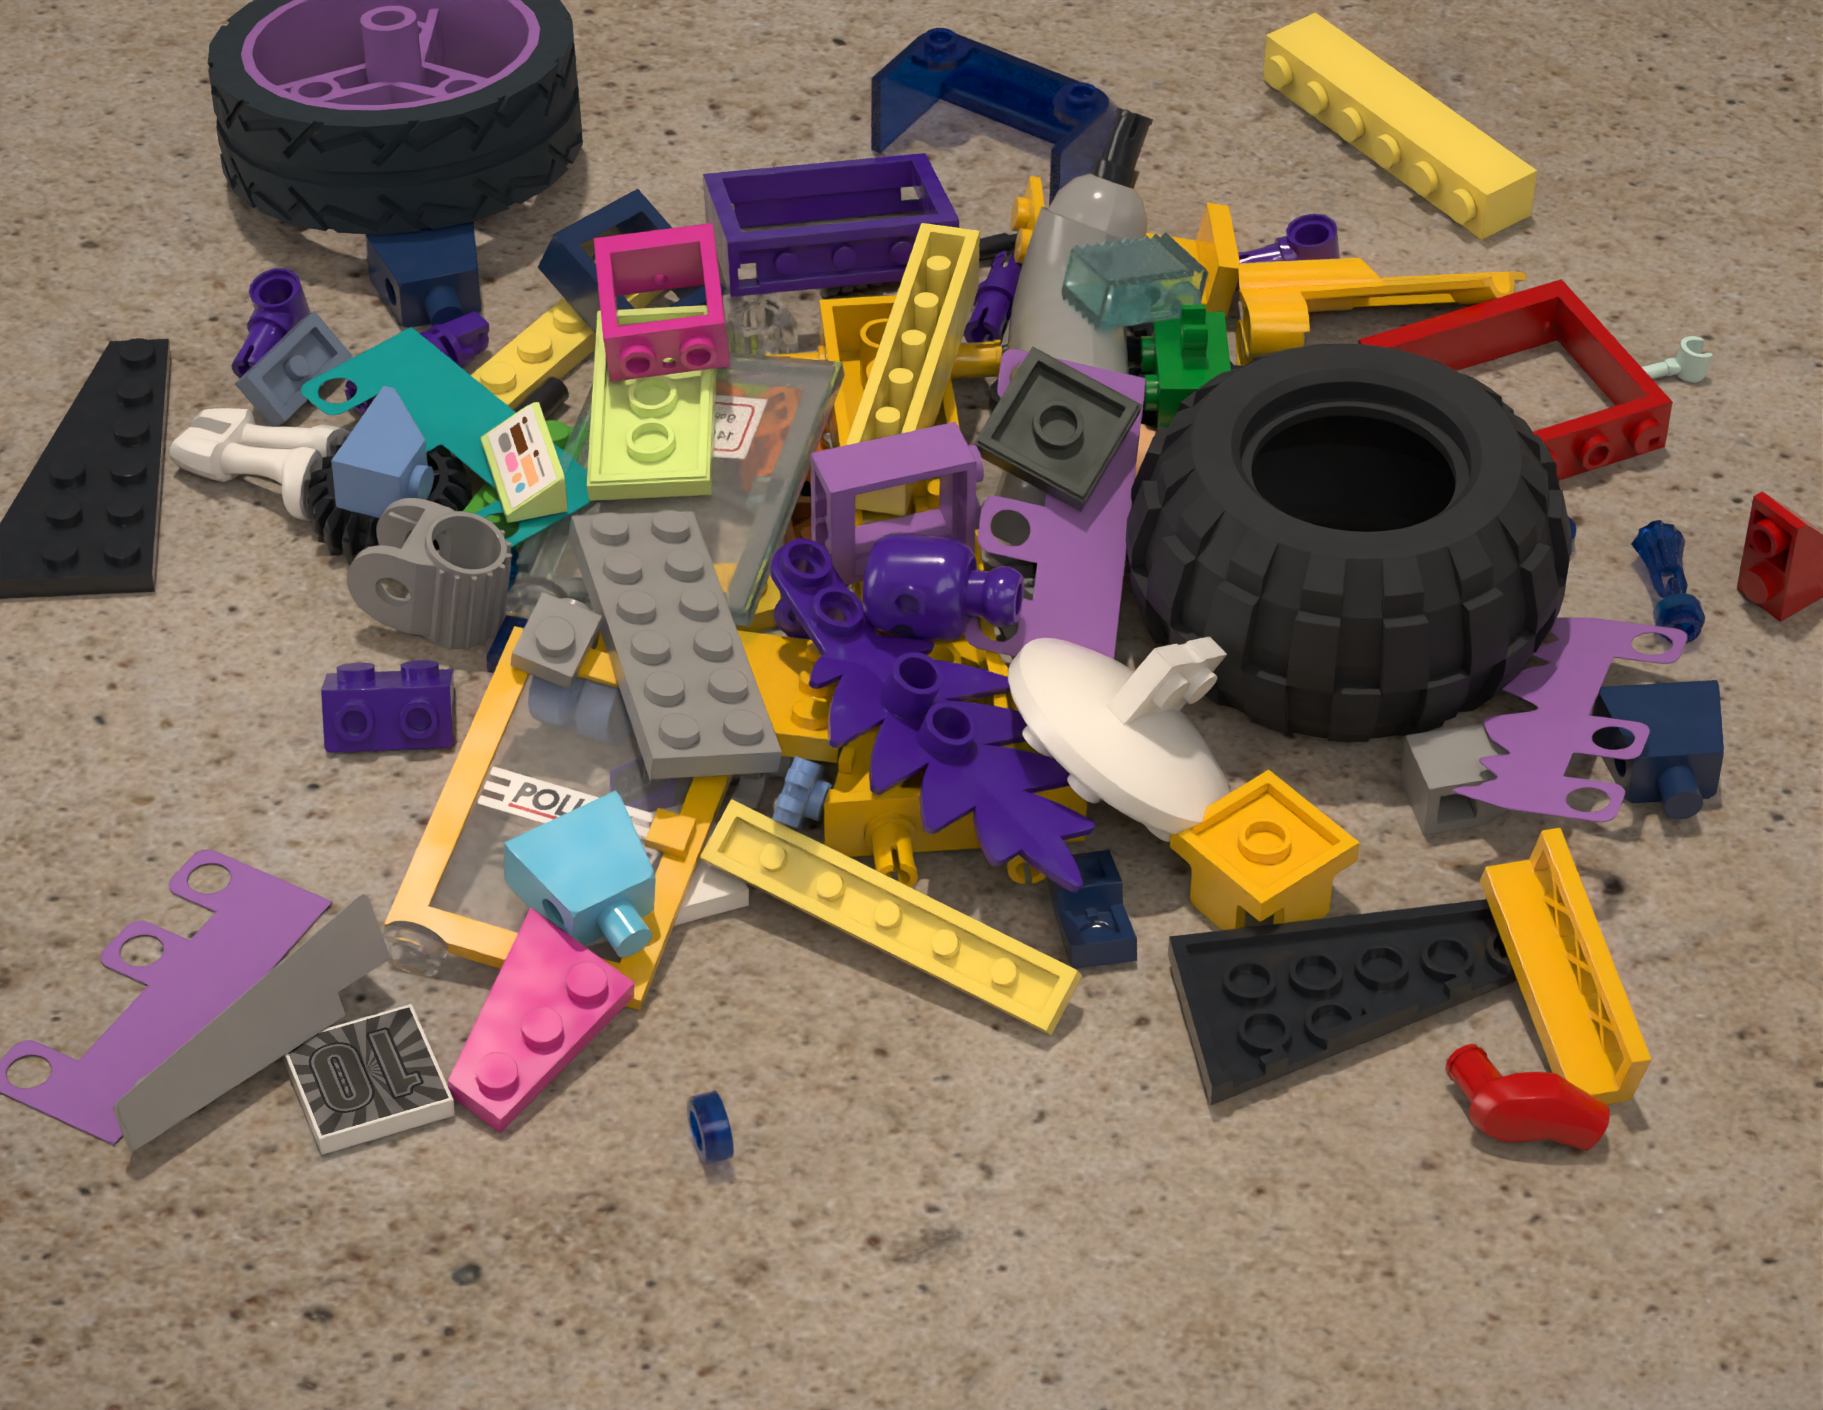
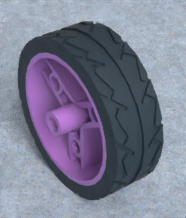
M254 0L227 20L230 23L227 26H221L209 44L208 73L213 108L217 116L216 129L218 143L222 152L220 157L223 173L233 193L252 208L257 207L261 213L288 224L321 231L332 229L337 233L383 235L421 232V229L425 228L435 230L474 222L510 209L508 206L514 203L521 204L551 187L569 170L566 167L567 164L574 163L583 145L573 22L570 13L560 0Z

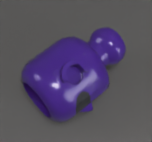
M891 532L883 535L873 544L868 556L863 580L864 616L871 626L883 633L953 642L965 634L970 616L982 617L990 625L1001 628L1009 627L1018 622L1023 602L1024 578L1016 569L1007 566L996 567L989 572L977 570L975 555L969 546L962 541L945 537Z

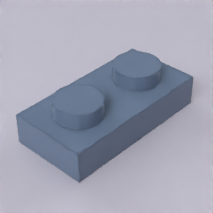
M313 311L298 322L235 385L271 427H278L286 422L308 400L301 393L303 384L349 360L352 354L319 315Z

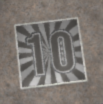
M412 1004L326 1028L282 1056L321 1155L455 1116L453 1097Z

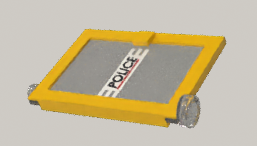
M514 626L384 923L385 929L382 935L391 958L387 962L409 974L433 976L440 972L449 953L501 969L530 909L504 880V842L616 790L622 798L656 878L654 909L650 914L642 917L652 932V938L642 950L628 957L618 956L605 936L585 945V947L635 982L634 997L625 1006L641 1011L733 775L650 779L610 661L609 653L590 648L569 690L510 666L512 652L524 630Z

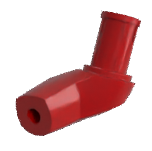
M1468 1044L1458 1048L1450 1055L1446 1062L1445 1071L1447 1076L1457 1084L1471 1102L1469 1109L1471 1123L1484 1134L1498 1141L1520 1143L1548 1139L1588 1151L1600 1141L1608 1127L1610 1120L1608 1105L1556 1073L1522 1072L1503 1076L1487 1057L1482 1047L1479 1048L1476 1044Z

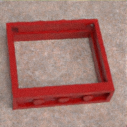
M1562 279L1358 340V344L1382 346L1417 354L1441 362V364L1455 371L1558 341L1615 405L1614 407L1533 431L1534 435L1538 434L1548 448L1555 462L1558 481L1658 450L1666 445L1673 401Z

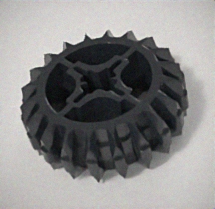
M342 445L336 446L335 454L338 452ZM440 445L427 452V464L429 467H432L434 473L432 489L427 500L449 507L454 511L463 512L472 500L471 483L468 482V476L462 461L457 457L451 456L450 451L443 445ZM326 456L322 458V469L311 473V482L308 486L309 498L306 499L308 517L312 519V528L318 542L325 543L328 546L331 556L344 554L349 565H351L359 552L368 547L379 545L376 528L380 518L336 507L331 463L334 456ZM434 539V548L436 551L440 550L438 542Z

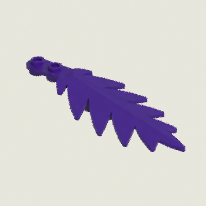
M795 539L778 549L770 563L771 578L822 655L813 667L808 684L813 689H820L839 681L833 694L828 714L829 745L833 748H841L882 724L876 736L870 758L869 780L872 793L881 795L926 768L921 781L919 796L920 815L923 829L926 833L936 834L973 811L977 838L991 865L1001 866L1019 855L1055 883L1073 893H1077L1082 887L1083 881L1075 859L1063 840L1090 835L1095 827V823L1066 806L1032 794L1070 786L1067 780L1070 773L1055 758L1024 750L1001 747L1026 742L1023 730L1027 724L1019 711L973 702H962L1010 693L1008 677L958 663L933 660L927 656L935 646L931 640L906 636L878 635L875 628L870 625L864 616L862 602L853 592L849 591L833 567L830 554L822 545L809 539Z

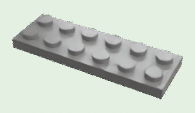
M662 510L657 513L616 514L603 512L597 515L571 516L569 538L594 613L602 615L600 631L609 653L649 778L665 779L779 772L782 751L694 512Z

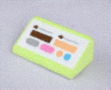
M539 402L524 407L480 437L507 523L568 511L564 473Z

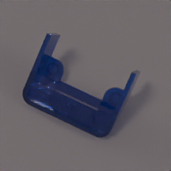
M933 28L918 36L871 78V150L881 154L941 99L1055 144L1051 149L1050 207L1056 194L1062 187L1075 177L1089 174L1095 157L1102 158L1117 115L1116 110L1118 106L1102 90L1092 84L1067 77L959 35L950 29Z

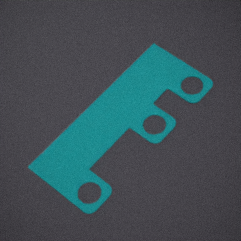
M412 327L309 380L301 387L302 395L327 415H340L376 396L383 386L395 388L425 438L426 453L443 445L496 489L480 437L513 416L516 412ZM331 379H347L352 381L357 387L355 396L342 403H329L322 400L318 395L320 386ZM555 444L554 447L565 477L568 511L518 521V531L513 536L505 539L512 543L511 547L593 502L589 501L587 470ZM497 500L474 514L486 518L487 516L504 512L500 500Z

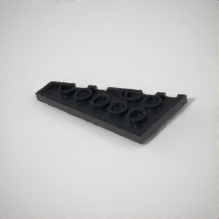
M135 338L125 341H110L0 523V599L155 592L171 369L169 339L147 340Z
M1487 899L1169 936L1168 957L1210 1105L1219 1103L1517 981Z

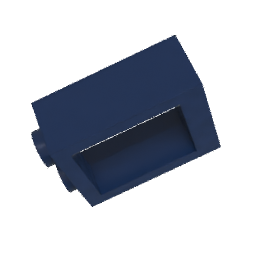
M636 189L554 233L538 265V269L596 334L597 312L600 311L597 269L594 262L596 260L594 238L670 229L672 227L641 191ZM721 283L723 296L726 291V288ZM705 285L671 289L680 300L668 307L707 305ZM623 295L616 296L618 310L635 309Z

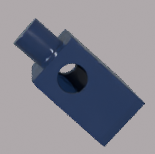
M474 222L435 230L425 228L421 229V232L383 235L365 234L370 281L400 326L406 328L429 324L434 326L447 323L473 311H476L478 314L481 312Z
M1718 681L1639 684L1600 688L1595 700L1593 716L1640 722L1647 725L1650 729L1643 751L1637 758L1624 760L1602 757L1615 783L1624 788V799L1631 803L1662 802L1665 813L1673 819H1687L1696 815L1703 806V799H1710L1717 793L1723 762L1724 742ZM1606 727L1597 730L1592 735V740L1601 748L1618 750L1633 744L1635 737L1624 728Z

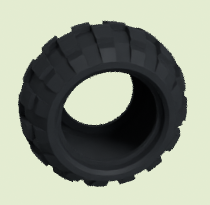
M1365 344L1313 345L1253 358L1252 363L1245 367L1222 372L1180 403L1169 429L1159 426L1131 488L1132 506L1126 524V559L1131 570L1130 587L1146 628L1155 644L1162 643L1163 646L1177 643L1181 645L1190 640L1210 636L1227 655L1213 671L1217 676V680L1205 696L1218 705L1236 708L1250 716L1251 722L1286 734L1297 733L1327 738L1328 741L1368 742L1369 739L1394 735L1405 736L1443 727L1444 721L1455 718L1458 712L1474 711L1495 697L1520 674L1532 653L1537 652L1553 627L1564 599L1571 553V528L1563 490H1560L1555 462L1548 448L1538 434L1534 435L1526 421L1514 415V410L1502 401V397L1491 388L1473 377L1459 373L1441 364V362L1410 352Z

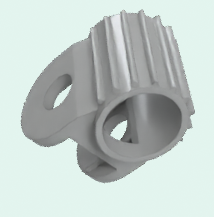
M404 498L391 503L377 523L376 533L379 545L368 547L359 552L348 568L347 586L357 605L376 621L408 634L422 635L430 643L443 648H465L469 650L470 647L478 644L485 646L486 640L490 637L497 638L498 627L504 626L512 558L510 554L512 543L505 540V531L499 530L492 521L479 515L454 511L449 507L425 499ZM434 539L438 542L440 550L436 551L434 548ZM392 578L405 585L409 591L406 598H398L388 593L382 586L381 579Z

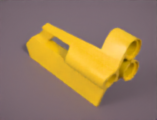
M1361 258L1239 263V292L1244 313L1243 320H1238L1236 324L1237 364L1245 366L1251 360L1253 361V358L1303 347L1304 333H1310L1308 312L1352 310L1353 307L1451 302L1463 305L1480 304L1515 293V284L1526 281V273L1505 271L1380 277Z

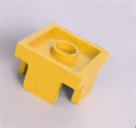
M1269 769L1206 807L1201 823L1170 836V848L1186 860L1192 868L1191 904L1222 930L1244 928L1246 911L1259 922L1274 914L1273 924L1321 919L1330 910L1334 877L1358 861L1360 844L1358 840Z

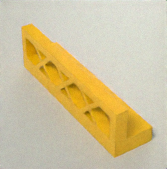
M1561 828L1542 830L1529 860L1486 866L1480 883L1552 1073L1558 1074L1607 1105L1631 1101L1652 1059Z

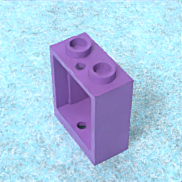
M956 422L811 453L812 540L822 545L828 551L832 565L845 585L864 580L865 568L873 544L880 537L891 532L956 539L969 546L974 554L975 530L979 529L981 515L980 503L976 496V482H981L984 478L983 462L975 444L968 445ZM940 476L938 509L855 527V495Z

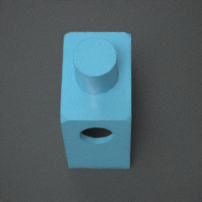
M616 790L504 842V880L529 908L534 909L583 946L605 936L618 956L628 957L639 952L649 943L652 938V932L642 917L650 914L654 909L656 878L622 798Z

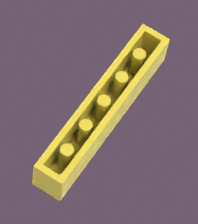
M1313 13L1266 35L1263 65L1264 81L1479 239L1483 240L1531 216L1537 175L1536 169L1323 17Z
M921 223L846 445L934 426L978 290L980 231ZM916 482L855 495V509L905 516Z

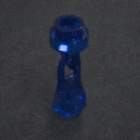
M1661 520L1652 521L1639 529L1631 545L1647 567L1653 590L1659 597L1664 598L1655 606L1653 620L1655 626L1684 631L1687 634L1686 643H1689L1700 635L1705 623V615L1700 600L1691 594H1686L1688 584L1682 562L1685 539L1681 531L1677 530L1674 524L1663 523ZM1662 576H1674L1669 578L1665 588L1662 581ZM1659 634V635L1662 636L1663 638H1666L1667 641H1669L1670 643H1672L1671 639H1669L1668 637H1666V636H1664V635Z

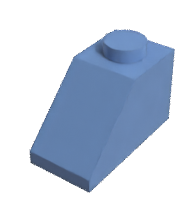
M383 386L331 460L336 507L380 518L385 509L397 500L404 498L427 500L434 479L433 469L427 464L425 438L395 388Z

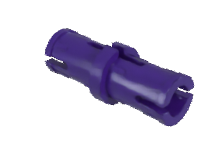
M1006 251L996 254L992 260L987 279L978 285L973 303L974 310L964 331V337L968 343L983 342L986 334H989L987 342L997 339L1001 340V333L1005 323L1011 317L1013 299L1022 269V263H1015L1014 252L1011 253L1006 267H1003L1007 258Z

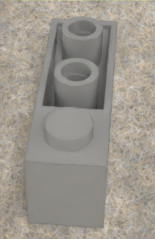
M1591 709V712H1590V714H1589L1590 716H1593V711H1592V709ZM1484 723L1405 735L1400 783L1423 835L1486 825L1509 810L1452 791V789L1460 786H1480L1484 782L1495 780L1497 776L1479 762L1480 758L1509 754L1507 750L1491 740L1484 727ZM1573 753L1566 771L1586 759V754Z

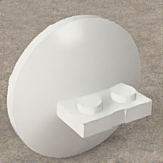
M1210 636L1190 640L1181 645L1176 643L1154 648L1136 671L1096 651L1054 638H1038L1028 642L1011 662L1008 670V683L1014 702L1027 724L1023 730L1025 740L1039 753L1049 757L1053 756L1070 773L1067 780L1071 788L1086 801L1098 803L1102 799L1125 815L1144 824L1156 837L1170 842L1171 834H1176L1201 823L1206 807L1230 793L1225 776L1214 755L1198 730L1181 711L1187 702L1188 704L1195 703L1212 688L1217 680V676L1213 671L1227 655Z

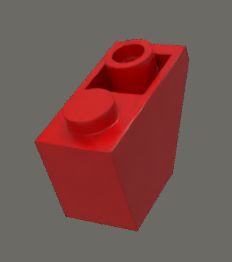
M1763 491L1753 496L1736 589L1779 622L1822 599L1823 532L1798 513Z

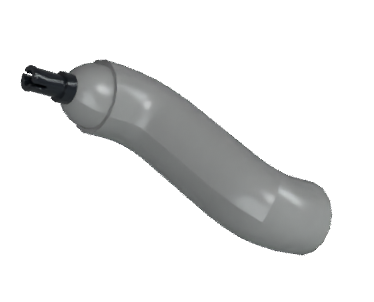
M1117 107V115L1102 158L1095 157L1089 174L1075 177L1062 187L1049 208L1041 207L1013 299L1008 334V350L1018 349L1029 352L1033 346L1054 358L1129 375L1127 354L1129 315L1136 288L1151 248V244L1145 242L1148 221L1144 203L1134 189L1140 171L1135 170L1153 119ZM1021 364L1015 366L1010 373V382L1017 373ZM1003 470L994 496L1044 506L1046 493ZM1000 511L991 520L990 528L993 536L1005 542L1018 546L1029 538V523L1024 516L1016 511Z

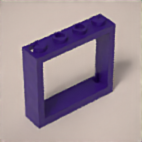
M926 153L703 174L706 224L713 223L718 262L731 297L901 281L921 223L960 228L959 218ZM913 187L919 199L902 201L901 188ZM919 211L920 213L918 216L742 232L740 229L744 227ZM755 263L756 278L739 280L738 269L741 268L740 264Z

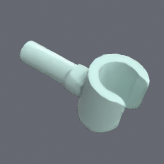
M1689 336L1681 340L1675 358L1665 359L1663 362L1643 366L1642 368L1652 379L1676 375V377L1683 381L1697 383L1707 374L1713 354H1701L1705 341L1700 337Z

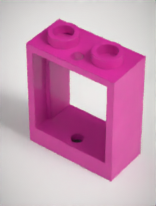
M713 223L594 238L603 341L611 382L731 366ZM705 285L708 307L707 315L619 326L616 296ZM666 358H673V359H675V360L672 361V362H664V361H663V360L666 359Z

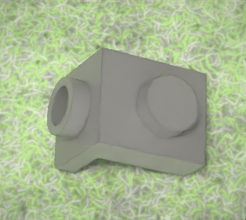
M542 592L512 652L510 666L570 690L590 648L596 649L598 645L602 615L592 612L585 604L572 598L559 599Z

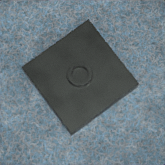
M1032 346L973 444L977 446L982 459L1082 512L1139 416L1142 404Z

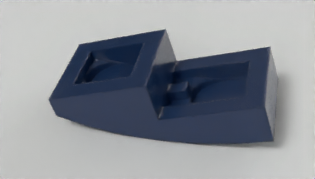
M1110 850L1072 854L1083 881V885L1077 893L1065 889L1047 877L1054 912L1070 966L1077 969L1138 961L1137 937L1123 905L1122 879Z

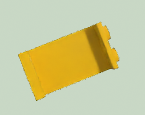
M1029 176L1024 197L1016 196L1012 206L1010 228L1011 231L1018 232L1014 260L1015 263H1022V265L1041 207H1045L1041 177ZM1207 202L1196 240L1146 233L1145 242L1151 244V248L1132 303H1142L1144 305L1181 310V305H1206V312L1225 311V316L1227 317L1239 279L1238 266L1240 260L1229 206Z

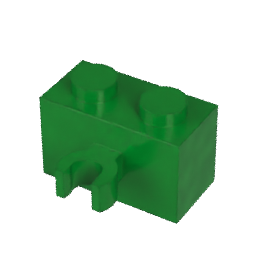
M1181 305V312H1153L1152 336H1141L1140 366L1141 372H1152V375H1144V378H1146L1144 410L1155 411L1157 430L1159 426L1169 429L1180 403L1220 373L1231 370L1225 311L1206 312V305Z

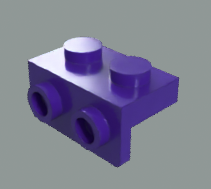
M429 660L402 663L400 665L401 671L375 672V665L370 663H348L337 666V673L326 674L321 689L325 750L327 752H357L451 747L453 744L452 705L455 694L454 670L439 669L438 662Z

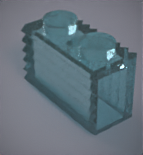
M1166 232L1161 237L1155 234L1151 239L1145 235L1141 240L1136 236L1132 241L1125 238L1121 243L1117 239L1112 244L1106 240L1102 245L1096 242L1092 247L1087 243L1082 248L1076 245L1070 251L1061 294L1063 300H1068L1069 306H1074L1076 312H1081L1082 319L1087 318L1089 325L1094 324L1095 331L1134 326L1163 320L1180 319L1181 305H1201L1209 272Z

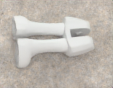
M205 409L200 411L192 420L190 427L182 431L173 441L169 449V456L173 463L181 469L220 482H226L242 474L260 475L274 479L282 484V498L287 511L297 519L312 521L308 517L306 499L309 498L308 486L311 482V473L322 469L323 457L335 456L336 446L342 445L350 432L344 428L329 425H318L312 428L260 426L255 424L253 414L248 409Z

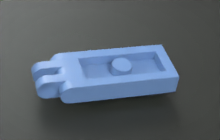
M795 756L784 780L786 782L782 793L779 794L775 805L777 807L772 819L801 830L805 829L808 818L820 822L828 790L832 789L833 786L828 782L822 781L826 769L819 764Z

